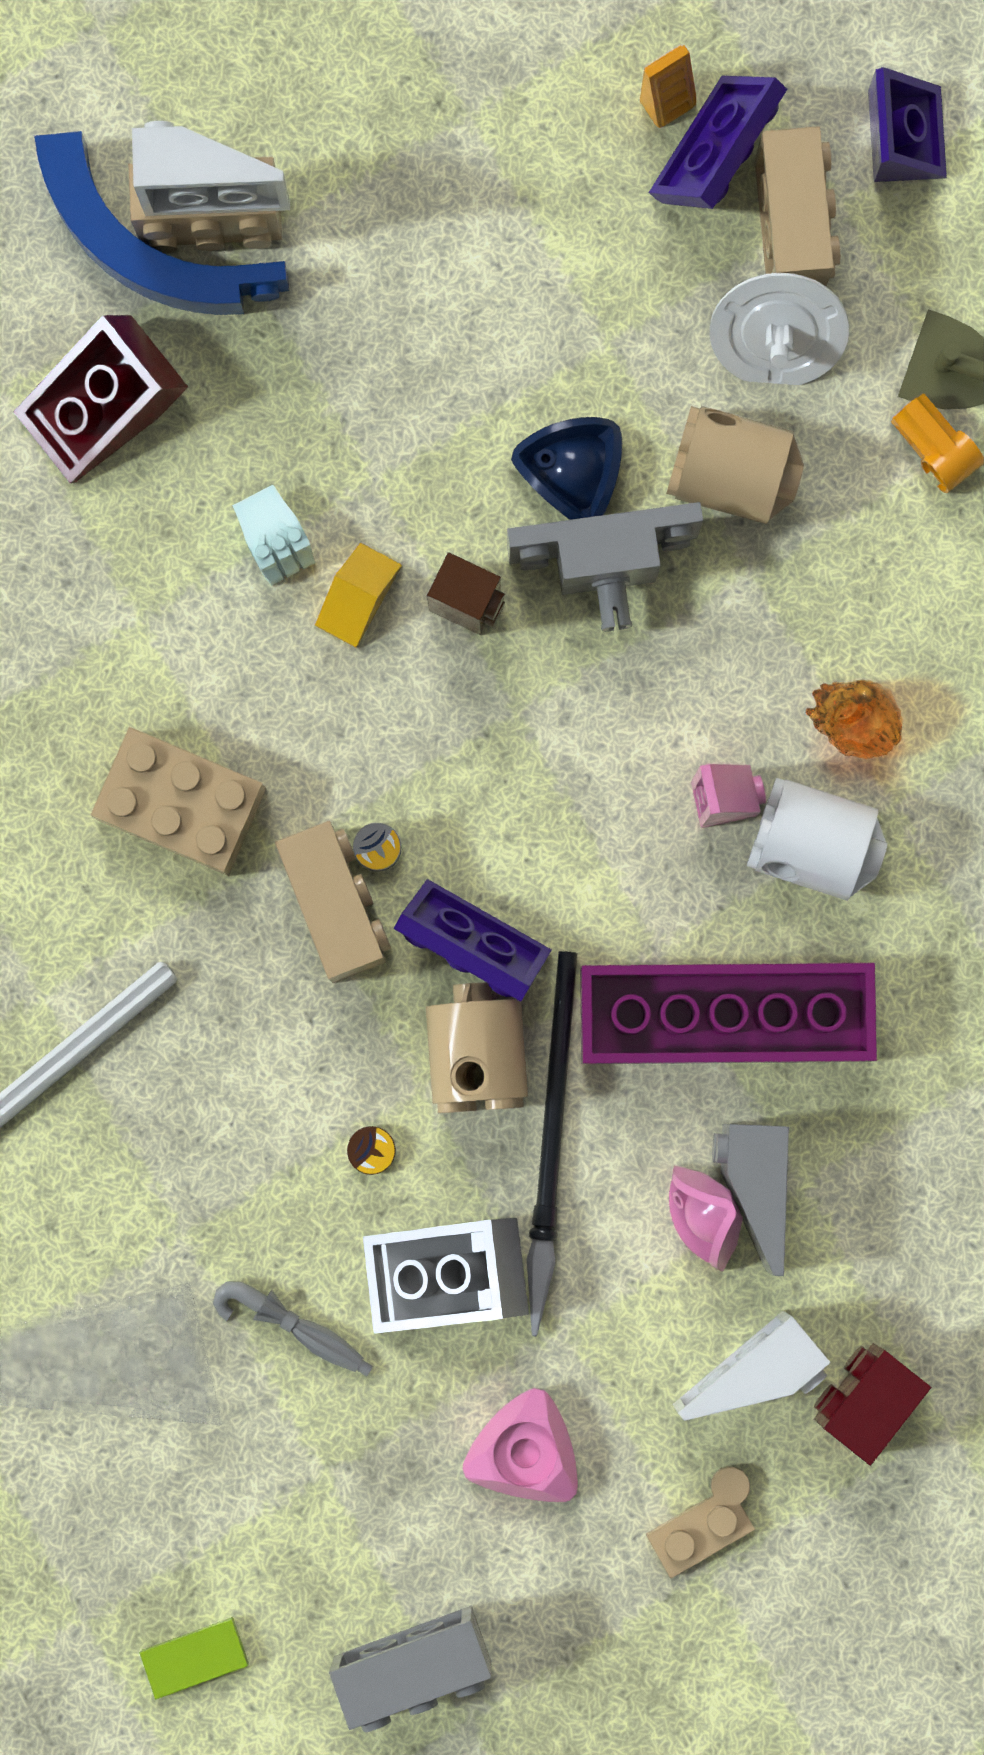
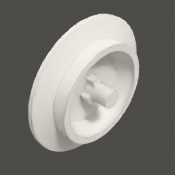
M791 273L764 274L738 284L719 301L710 322V341L717 359L734 376L748 382L802 385L815 380L829 371L838 362L845 351L849 337L847 313L839 298L820 282Z

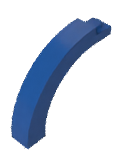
M82 131L34 136L38 162L44 182L61 219L85 253L107 274L125 287L150 300L172 308L214 315L244 314L243 296L251 295L253 301L265 302L278 299L280 297L279 292L289 291L288 272L285 261L238 266L201 265L174 258L148 246L116 219L97 192L91 174L87 143Z

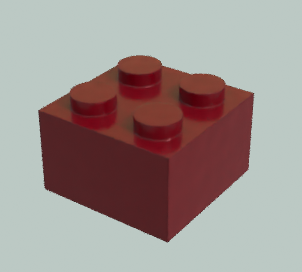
M874 1343L867 1350L860 1346L852 1354L844 1366V1369L849 1373L838 1388L832 1384L829 1385L814 1405V1408L819 1411L814 1420L870 1466L932 1388L890 1353Z

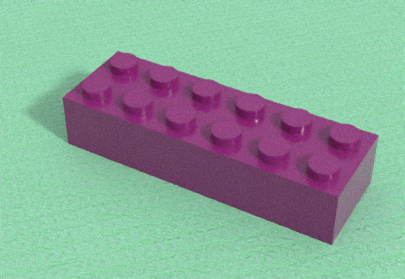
M875 963L582 965L580 968L581 1064L877 1061Z

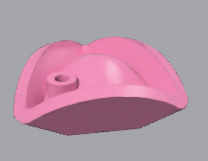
M674 1166L669 1191V1207L675 1229L682 1241L693 1253L719 1271H724L737 1246L743 1221L730 1189L705 1173Z
M530 1389L515 1397L498 1411L479 1433L463 1463V1471L469 1481L503 1494L538 1501L567 1502L577 1493L578 1479L572 1443L556 1404L544 1390Z

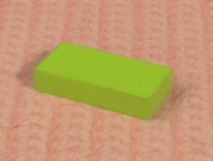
M233 1617L139 1652L155 1700L249 1665Z

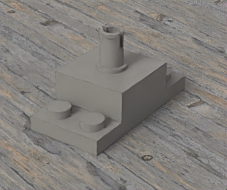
M696 502L508 528L507 550L509 564L520 563L521 570H536L549 566L548 559L557 558L562 595L597 590L602 621L601 630L604 632L614 631L613 611L617 613L619 630L632 627V621L630 620L626 586L656 582L660 569L657 544H661L663 551H674L690 547V540L698 538L703 523L701 503Z

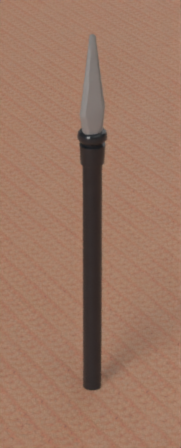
M568 951L558 952L537 1202L534 1205L531 1224L534 1225V1228L529 1230V1237L532 1239V1243L527 1256L531 1331L534 1337L538 1334L556 1263L553 1241L557 1240L558 1233L553 1228L557 1227V1207L555 1206L578 954Z

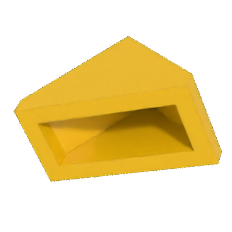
M360 543L334 576L315 626L357 648L402 565Z

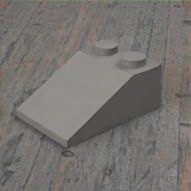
M722 1124V1134L714 1133L712 1161L713 1163H721V1174L741 1212L744 1225L765 1271L773 1276H784L789 1127Z
M517 1218L492 1219L363 1237L374 1333L529 1315Z

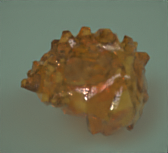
M861 679L847 683H823L820 685L821 689L819 688L812 692L816 707L807 708L805 713L811 718L818 732L828 736V742L839 753L848 757L854 756L862 759L887 755L888 752L893 750L894 745H898L902 740L903 718L901 710L888 688L869 679Z

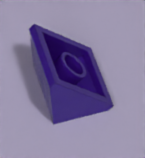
M885 67L876 69L868 89L874 182L947 178L941 86Z

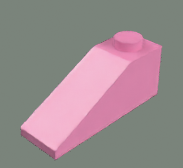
M702 765L698 768L691 781L701 828L757 817L760 813L759 805L766 803L762 778L760 775L753 777L750 765Z

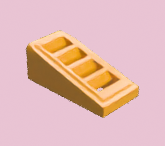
M685 45L678 46L644 68L640 102L659 128L669 124L696 106V91L690 53Z

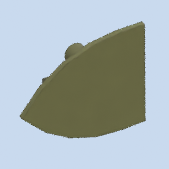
M928 309L898 397L912 401L924 393L934 406L940 409H966L984 404V337L972 327L950 316Z

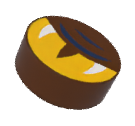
M368 1126L359 1129L352 1135L347 1146V1155L350 1163L356 1170L363 1174L374 1175L385 1171L391 1166L396 1155V1146L392 1136L386 1130L380 1127Z

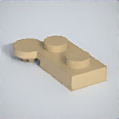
M734 1466L720 1468L711 1479L713 1496L704 1499L646 1533L649 1542L670 1579L755 1530L741 1506V1503L747 1498L750 1491L748 1477L741 1469Z

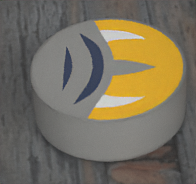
M371 823L361 828L356 834L353 842V851L357 861L364 868L375 872L385 871L394 866L401 855V841L392 827L383 823Z

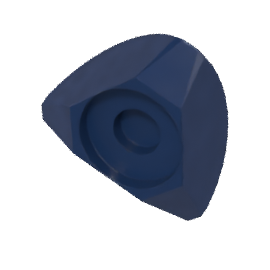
M580 417L568 419L544 427L525 438L514 448L511 460L530 486L569 520L602 516L612 497L619 473L622 456V433L620 427L614 421L606 418Z

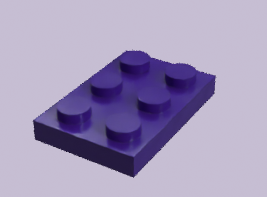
M722 75L648 193L663 204L713 209L727 194L729 182L739 166L752 154L754 142L764 126L777 114L778 104L788 89L776 77Z
M429 879L424 882L401 913L393 928L403 934L405 939L412 945L422 949L428 948L445 958L454 969L464 973H471L487 982L496 993L505 997H513L520 1002L552 949Z

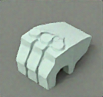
M274 485L232 505L241 525L247 546L260 571L271 585L284 580V576L288 578L299 572L300 568L305 569L315 564L311 545L304 530Z

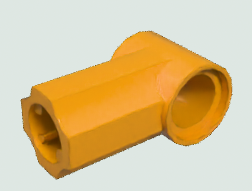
M924 393L908 403L891 420V423L922 459L921 465L926 474L930 471L941 483L937 487L944 493H949L984 464V457L973 440L960 430L955 431Z

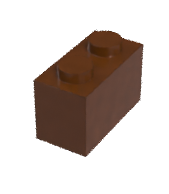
M450 552L447 553L427 594L430 612L481 635L485 624L492 628L495 626L505 605L503 601L505 593L501 592L500 576Z

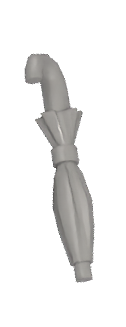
M227 1281L216 1290L213 1305L225 1321L228 1320L233 1312V1309L229 1307L227 1302L231 1298L236 1299L257 1312L253 1320L280 1324L279 1327L289 1333L292 1332L298 1341L322 1359L354 1372L357 1370L366 1377L370 1373L373 1366L365 1362L364 1358L343 1338L327 1327L309 1320L299 1319L300 1316L290 1310L287 1311L273 1290L266 1296L255 1288L236 1281Z

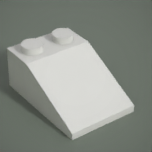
M150 121L145 123L144 128H132L133 184L145 216L290 210V199L282 170L183 126H174L173 123L168 121Z
M782 1311L672 1405L681 1418L686 1421L790 1396L798 1390L806 1394L826 1378L827 1374L823 1369L831 1362L796 1320L785 1311Z

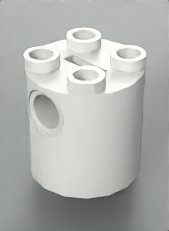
M776 778L760 821L761 826L754 841L747 866L756 869L755 871L848 901L851 896L876 879L888 843L885 841L877 818L878 809L787 779Z

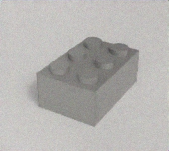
M471 1605L335 1655L329 1674L349 1730L361 1726L363 1732H370L391 1722L390 1715L408 1709L410 1715H416L438 1705L436 1698L455 1692L457 1698H461L484 1689L485 1684L483 1681L491 1678V1659Z

